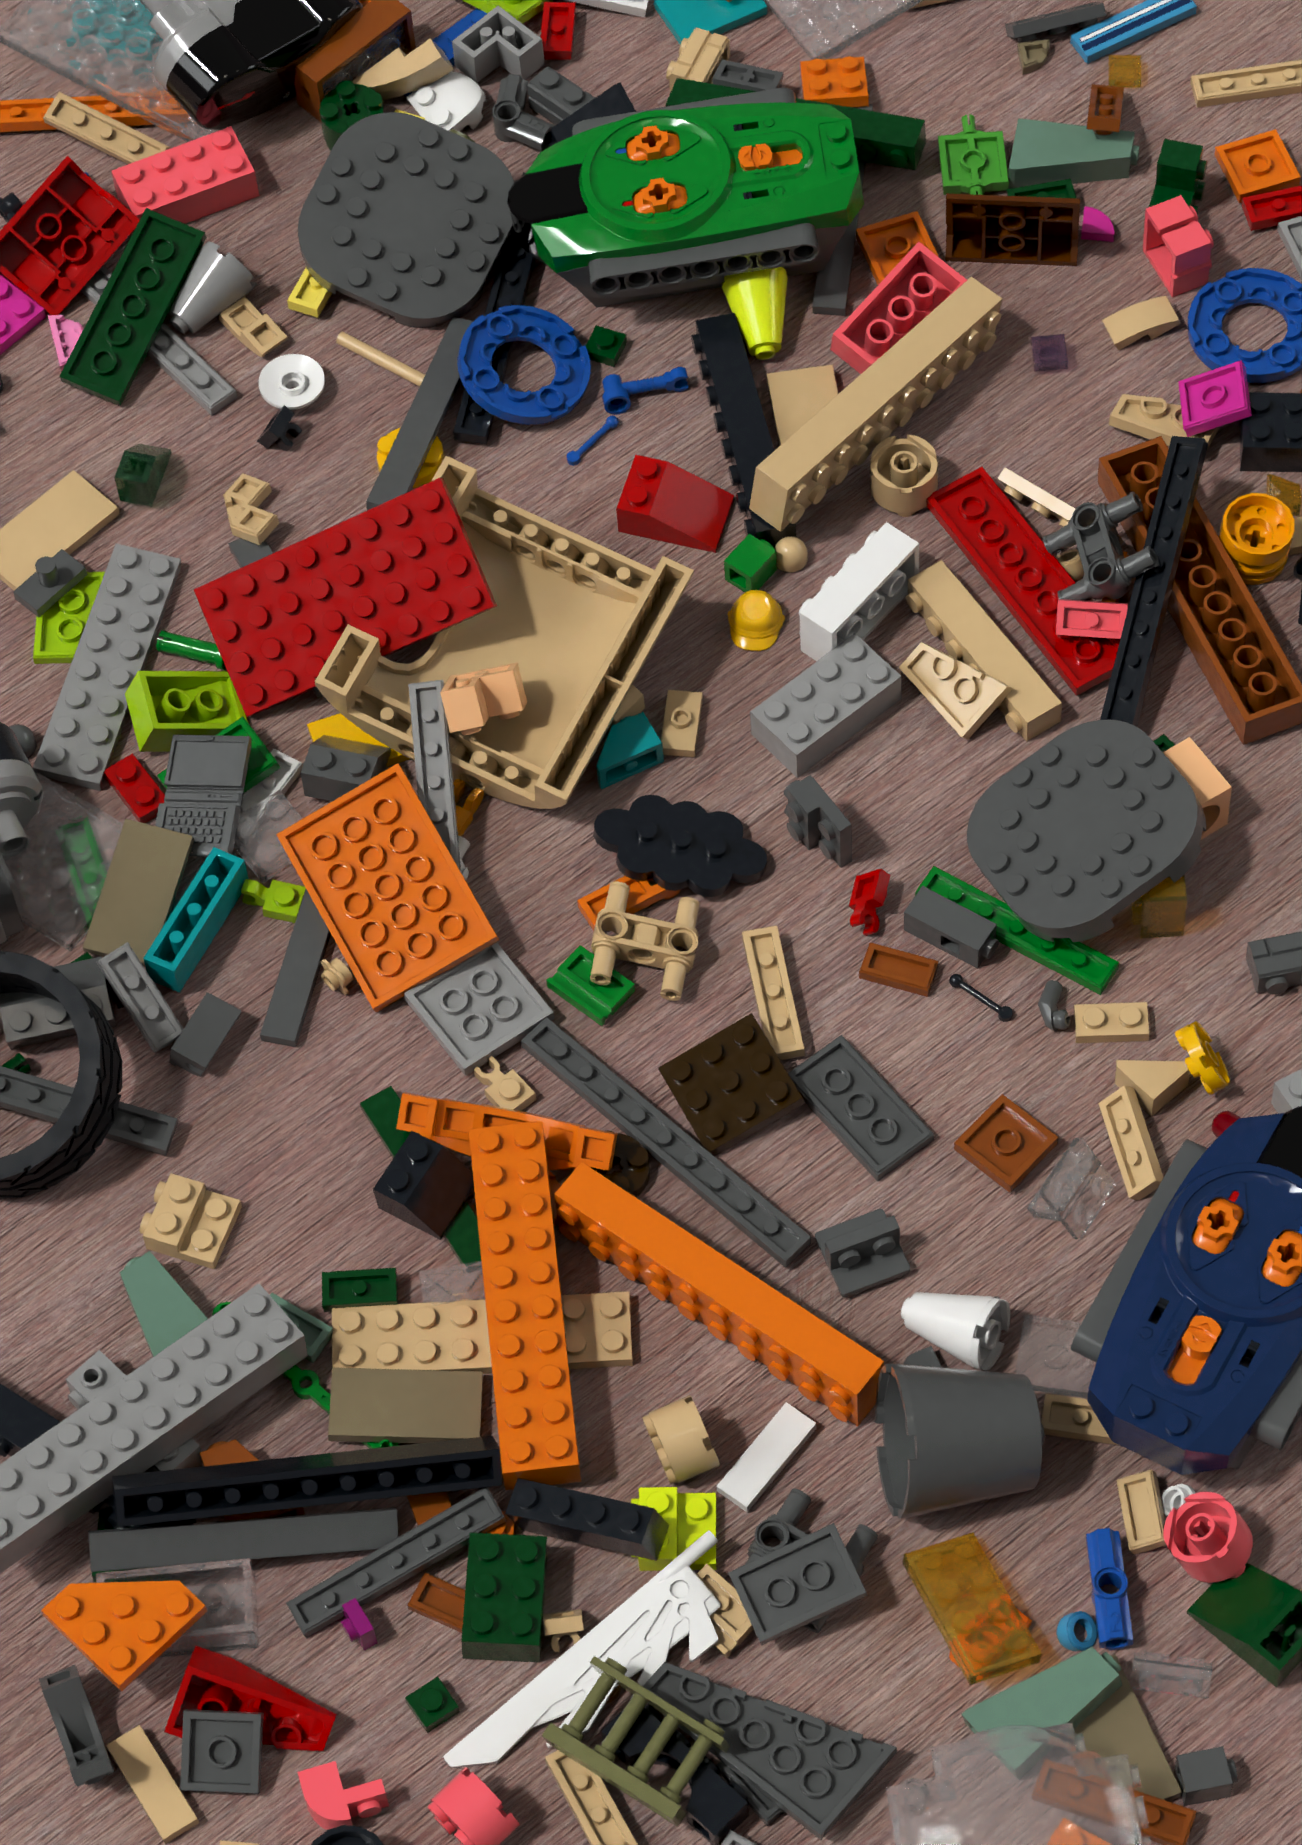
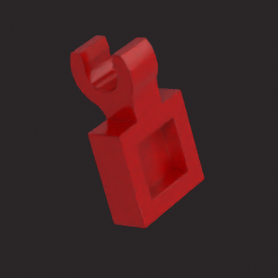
M881 868L856 876L849 902V907L854 910L850 917V925L856 927L864 923L863 934L865 936L878 931L879 918L876 914V908L883 906L887 897V888L891 875Z

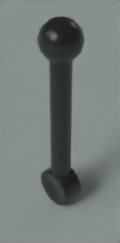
M960 974L951 975L949 983L952 987H960L997 1012L1001 1021L1008 1022L1012 1019L1013 1011L1010 1007L999 1006L965 983Z

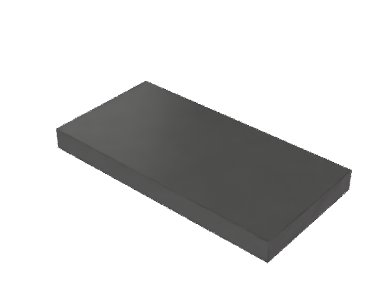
M842 1035L788 1073L807 1106L877 1182L934 1141V1133Z

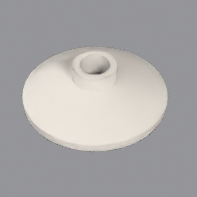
M287 354L273 359L263 368L259 376L258 385L262 397L270 405L280 409L285 405L290 410H295L310 405L321 395L325 386V377L321 366L314 359L301 354Z

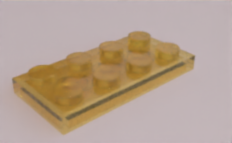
M973 1532L904 1554L902 1564L969 1685L1040 1663L1042 1656L1040 1649Z

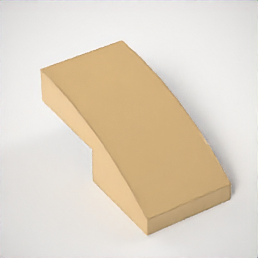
M245 296L219 314V321L241 343L261 358L287 340L286 334L267 313L262 316Z
M1167 296L1156 297L1134 304L1102 320L1118 350L1123 349L1147 334L1153 340L1181 324Z

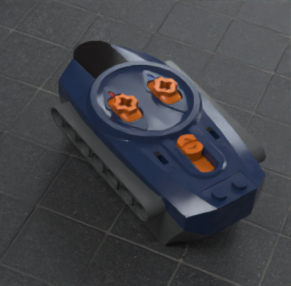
M1302 1106L1281 1114L1239 1118L1209 1148L1189 1139L1184 1141L1077 1330L1071 1345V1351L1096 1362L1088 1388L1087 1401L1111 1441L1181 1475L1226 1468L1239 1469L1245 1456L1258 1440L1278 1450H1282L1302 1414Z

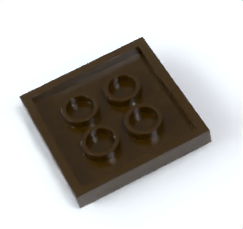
M752 1013L658 1068L701 1144L714 1157L805 1104Z

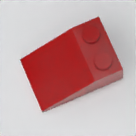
M635 455L616 507L618 532L716 553L735 498L733 494L668 461Z

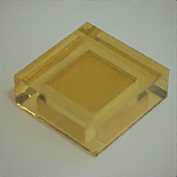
M1109 55L1108 86L1141 88V55Z

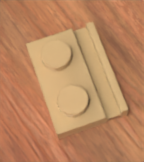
M706 1563L696 1575L721 1603V1607L709 1617L718 1636V1642L714 1647L728 1658L731 1655V1651L737 1645H740L754 1628L736 1589Z

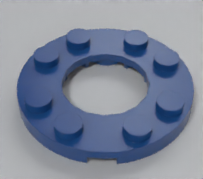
M1261 268L1238 269L1227 272L1226 277L1212 284L1209 281L1194 297L1189 309L1188 337L1195 354L1211 370L1242 360L1246 367L1248 383L1262 384L1280 380L1296 373L1302 368V284L1283 273ZM1246 303H1261L1273 307L1283 316L1287 323V333L1282 342L1275 343L1268 350L1246 351L1240 349L1239 345L1234 346L1229 342L1228 336L1222 331V322L1226 314L1237 306Z
M509 305L499 307L498 311L486 316L482 314L471 323L463 335L458 351L457 365L463 386L471 398L484 410L509 422L535 425L555 421L567 415L578 405L584 396L590 379V357L586 346H582L573 334L574 329L563 319L540 308L525 305ZM516 340L531 342L542 347L551 356L555 366V377L551 384L540 388L539 391H516L508 387L509 384L504 385L499 380L497 372L492 368V356L495 350L507 342Z

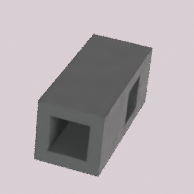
M924 886L920 888L904 911V930L977 969L985 958L990 959L994 955L998 947L999 940L996 939V923Z

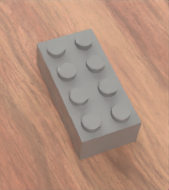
M854 633L751 710V734L798 778L901 700V675Z

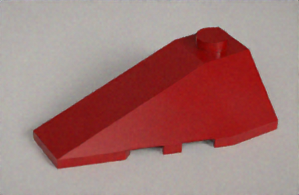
M195 1645L164 1732L182 1738L183 1711L185 1709L264 1713L262 1745H274L277 1749L324 1751L337 1714L233 1658Z

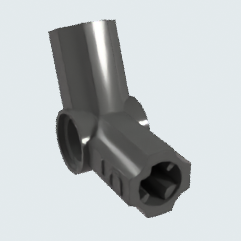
M509 74L506 78L501 79L497 103L492 109L495 135L504 142L517 140L537 150L544 151L548 148V144L552 143L551 128L555 125L524 112L529 82L521 78L520 75Z

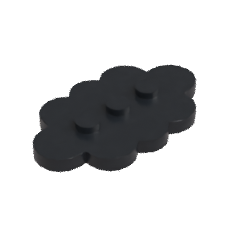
M645 795L633 801L629 811L616 808L605 810L597 816L594 823L593 836L596 843L603 849L617 853L616 864L621 873L633 880L653 878L661 888L677 891L689 887L694 893L703 897H715L727 891L731 881L739 883L754 882L761 878L766 870L767 855L765 850L758 843L743 838V826L738 818L730 813L721 811L707 813L699 804L691 801L678 802L672 805L665 798L658 795Z

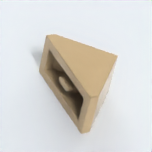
M1116 1060L1115 1084L1119 1088L1124 1085L1133 1087L1140 1107L1152 1117L1188 1086L1190 1071L1185 1061Z

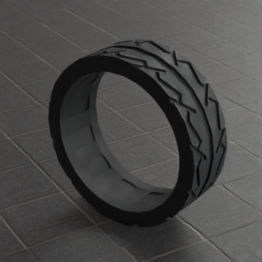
M0 951V993H33L46 996L61 1003L69 1014L77 1034L80 1061L77 1083L70 1102L58 1121L39 1140L19 1152L0 1158V1199L22 1198L48 1189V1187L57 1185L77 1172L96 1152L95 1148L102 1144L111 1128L121 1095L118 1093L122 1089V1058L116 1037H113L114 1031L101 1009L58 969L30 955L9 951Z

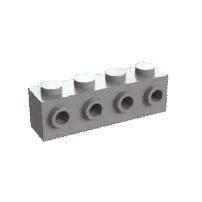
M98 1350L66 1378L70 1390L68 1399L77 1409H80L126 1375ZM191 1438L144 1473L198 1467L202 1464L200 1445Z

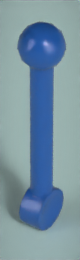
M616 416L607 417L606 424L577 451H570L567 454L568 464L573 466L579 464L580 456L610 428L614 429L618 426V418Z

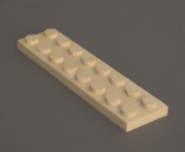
M630 1292L562 1295L569 1369L633 1366ZM485 1299L332 1308V1327L334 1330L332 1333V1368L481 1371L483 1374L492 1373Z

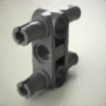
M1134 491L1109 504L1099 503L1095 505L1090 502L1083 503L1075 509L1071 519L1068 521V525L1049 535L1043 536L1044 546L1052 556L1077 545L1085 574L1083 579L1063 590H1059L1057 592L1059 599L1088 601L1092 598L1100 600L1106 597L1109 600H1116L1125 595L1134 577L1153 567L1159 566L1158 557L1150 546L1126 558L1124 557L1116 527H1118V523L1130 516L1144 511L1143 504Z
M793 1488L778 1513L769 1516L757 1526L755 1538L748 1548L747 1554L749 1559L745 1564L809 1535L796 1528V1525L811 1503V1498L806 1493ZM862 1524L858 1525L845 1546L859 1578L864 1572L862 1562L878 1538L874 1530ZM768 1538H778L782 1541L775 1547H769L763 1543ZM830 1614L804 1626L813 1632L819 1633Z

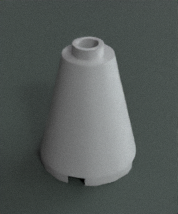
M211 241L206 242L201 248L169 310V314L172 317L169 320L170 323L184 334L186 331L195 333L221 312L251 292L257 285V282H251L254 278L253 275L240 261L229 252L226 255L218 253L217 250L220 246Z

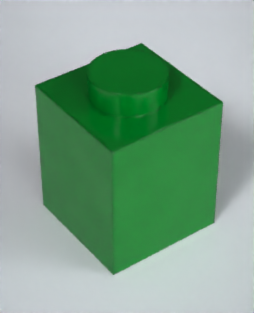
M748 534L724 560L725 580L743 592L759 590L777 571V556L774 547L766 540H759L751 534Z

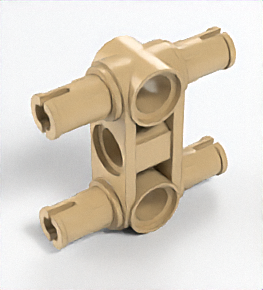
M618 881L611 882L605 907L597 914L591 948L594 953L590 981L598 985L610 984L615 959L665 969L660 995L662 998L670 1001L680 1000L685 976L693 968L698 946L699 934L695 927L700 902L692 897L680 898L674 923L626 913L630 891L629 885ZM604 931H612L616 935L609 936L605 934ZM674 946H681L687 951L676 950Z

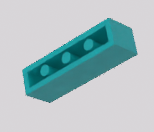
M213 847L143 958L146 971L154 982L179 993L181 992L242 894L241 889L244 880L249 879L244 859Z

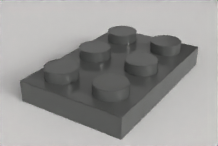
M834 1523L728 1572L761 1645L868 1596Z

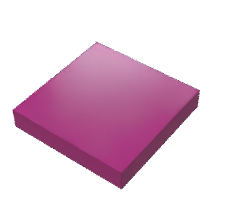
M1242 360L1178 381L1183 428L1188 437L1252 416L1246 367Z

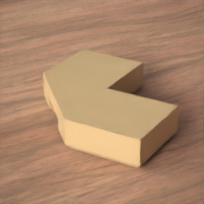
M242 473L224 493L229 523L234 536L261 545L278 526L277 515L258 508L272 492L270 483Z

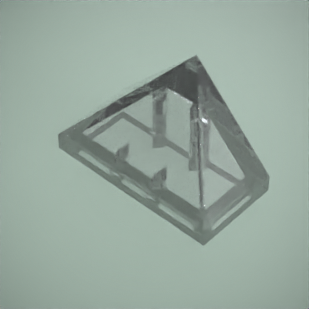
M481 1261L418 1271L423 1303L431 1302L433 1306L485 1298Z

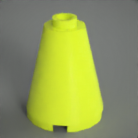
M783 267L724 276L725 282L722 283V289L732 313H735L740 333L749 354L756 356L760 360L773 358L782 346L788 281L786 270Z

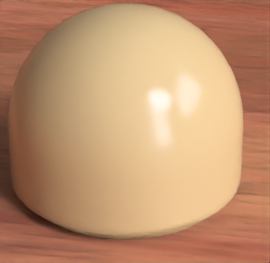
M793 536L784 537L775 545L777 567L780 570L796 572L806 565L808 560L807 547L799 538Z
M1078 549L1065 551L1055 557L1074 581L1083 578L1085 574Z

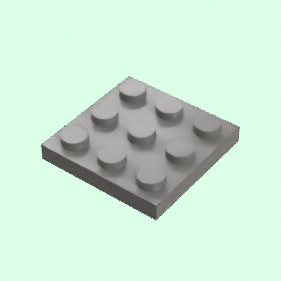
M497 942L452 969L404 993L405 1001L465 1076L473 1072L477 1066L480 1067L487 1063L489 1057H496L521 1041L546 1017L551 1021L554 1020L552 1009Z

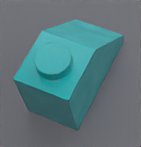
M644 712L635 716H627L617 724L612 725L596 765L598 785L601 790L664 762L662 742Z

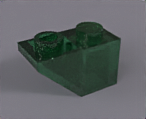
M137 444L124 450L114 477L120 501L153 506L172 454L171 449Z

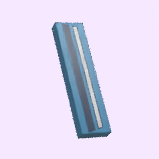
M1147 0L1071 35L1070 43L1086 64L1196 14L1197 6L1192 0Z

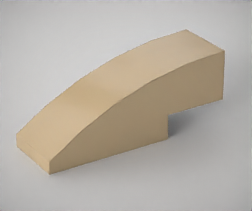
M429 38L407 55L400 48H397L352 82L372 88L382 96V100L399 97L427 86L447 75L454 68L444 51Z

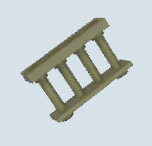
M593 1656L590 1664L601 1674L570 1723L568 1725L564 1723L560 1729L550 1722L542 1737L555 1749L679 1827L686 1816V1812L679 1805L682 1800L679 1796L712 1745L724 1753L728 1751L730 1746L725 1738H723L725 1731L707 1719L702 1724L628 1678L625 1676L627 1669L615 1660L608 1657L603 1662ZM616 1683L633 1694V1697L601 1746L596 1744L594 1749H591L581 1742L584 1738L581 1733L613 1684ZM646 1704H649L666 1715V1717L634 1766L629 1765L624 1770L613 1763L616 1759L614 1753ZM680 1724L699 1737L666 1788L662 1786L657 1791L646 1784L649 1779L646 1775Z

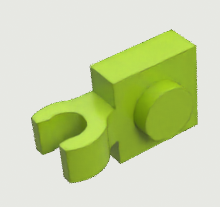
M245 879L241 889V893L244 894L242 902L253 906H263L264 917L295 923L306 888L305 886L273 879L270 888H267L255 880Z

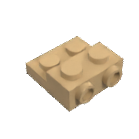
M170 1173L167 1182L160 1181L156 1187L154 1202L157 1204L153 1213H145L141 1221L140 1233L143 1234L146 1249L215 1270L242 1208L241 1201L208 1191L202 1182Z

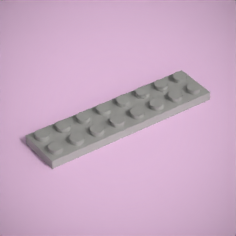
M115 544L33 765L36 776L98 791L101 790L105 779L104 770L110 766L129 713L125 692L136 673L144 671L181 569V559Z

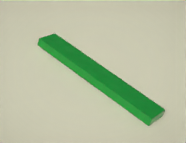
M935 866L932 867L915 892L916 895L920 888L924 886L996 923V939L1000 943L1099 995L1102 994L1119 969L1118 961L1081 942H1072L1070 938H1055L1054 942L1035 936L1020 923L1006 903Z

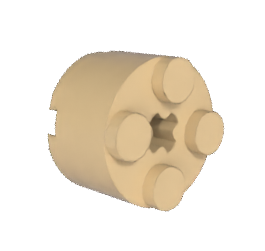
M907 435V438L896 439V436L884 439L874 448L871 454V495L880 506L889 511L896 512L902 517H910L916 511L927 506V498L938 490V460L935 449L929 442L915 435Z
M691 1395L648 1413L649 1415L642 1417L670 1485L676 1482L681 1483L720 1466L716 1452L712 1448L708 1433Z

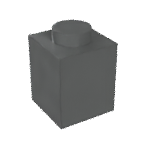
M1223 1746L1176 1756L1175 1773L1182 1791L1184 1806L1231 1797L1233 1783L1238 1782L1234 1760L1233 1758L1226 1759Z

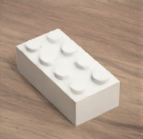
M887 522L878 531H873L867 537L864 546L856 554L852 553L847 557L842 569L835 576H829L825 580L819 593L813 599L809 598L802 604L799 610L801 651L815 661H818L854 633L864 640L908 594V579L919 573V543Z

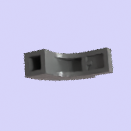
M76 1664L39 1678L42 1692L59 1734L75 1785L78 1787L83 1784H94L103 1780L106 1775L114 1773L108 1751Z

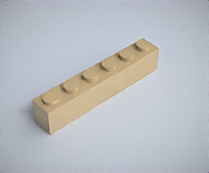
M942 560L908 579L906 601L914 613L919 612L925 619L928 630L933 636L941 638L945 643L948 654L1013 688L997 707L1005 715L1006 722L1013 732H1019L1027 742L1061 722L1062 702Z

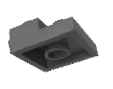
M811 775L801 781L796 780L790 783L784 790V795L788 799L784 813L788 816L789 823H787V829L793 839L797 842L801 840L808 850L819 845L825 857L828 859L833 858L840 868L852 862V824Z

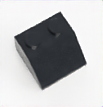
M411 1131L373 1188V1192L379 1209L441 1240L474 1191L473 1173L446 1148Z

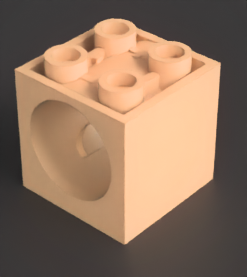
M1188 737L1164 751V755L1189 783L1204 810L1206 831L1202 832L1201 839L1227 825L1232 786L1196 743Z

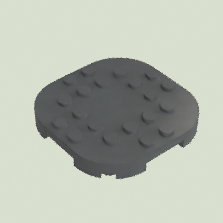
M398 112L371 115L350 126L333 146L299 216L298 238L300 251L306 268L312 277L322 287L335 295L339 291L394 316L395 322L418 328L436 327V324L448 321L452 317H462L481 297L483 287L508 237L512 236L516 225V186L510 171L502 160L487 148L414 115Z
M1096 720L1077 725L1058 735L994 782L979 798L971 813L967 827V844L973 860L984 877L987 878L1016 915L1020 923L1029 932L1039 938L1054 942L1055 938H1070L1072 942H1080L1099 936L1115 927L1111 920L1112 917L1167 877L1173 883L1179 880L1191 868L1200 854L1202 848L1199 843L1202 832L1206 831V818L1204 810L1189 783L1144 731L1123 721Z

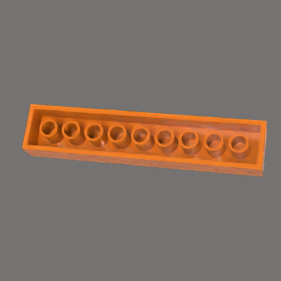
M542 1121L468 1129L505 1490H513L518 1478L547 1485L581 1482Z
M583 1162L577 1166L555 1192L554 1197L559 1230L567 1239L573 1242L579 1240L588 1246L589 1251L597 1259L604 1262L609 1260L618 1266V1270L631 1281L639 1280L648 1286L647 1288L650 1293L661 1301L669 1300L677 1306L679 1312L691 1321L699 1320L707 1326L709 1332L721 1341L729 1340L737 1346L739 1352L751 1361L759 1360L768 1366L770 1373L781 1381L789 1380L798 1386L801 1394L807 1399L814 1402L819 1400L828 1406L829 1411L837 1419L843 1422L849 1420L856 1426H859L875 1406L878 1378L884 1366L882 1359Z

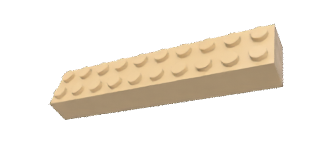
M970 277L756 467L749 509L780 532L788 524H795L802 517L807 507L812 503L817 504L822 500L827 489L833 484H840L848 471L855 464L861 465L876 445L890 437L891 432L898 426L903 427L910 420L915 410L919 407L924 408L927 406L934 393L940 388H947L954 376L961 369L967 370L982 350L986 352L992 347L996 340V325L1001 319L999 312L1002 298L973 277Z

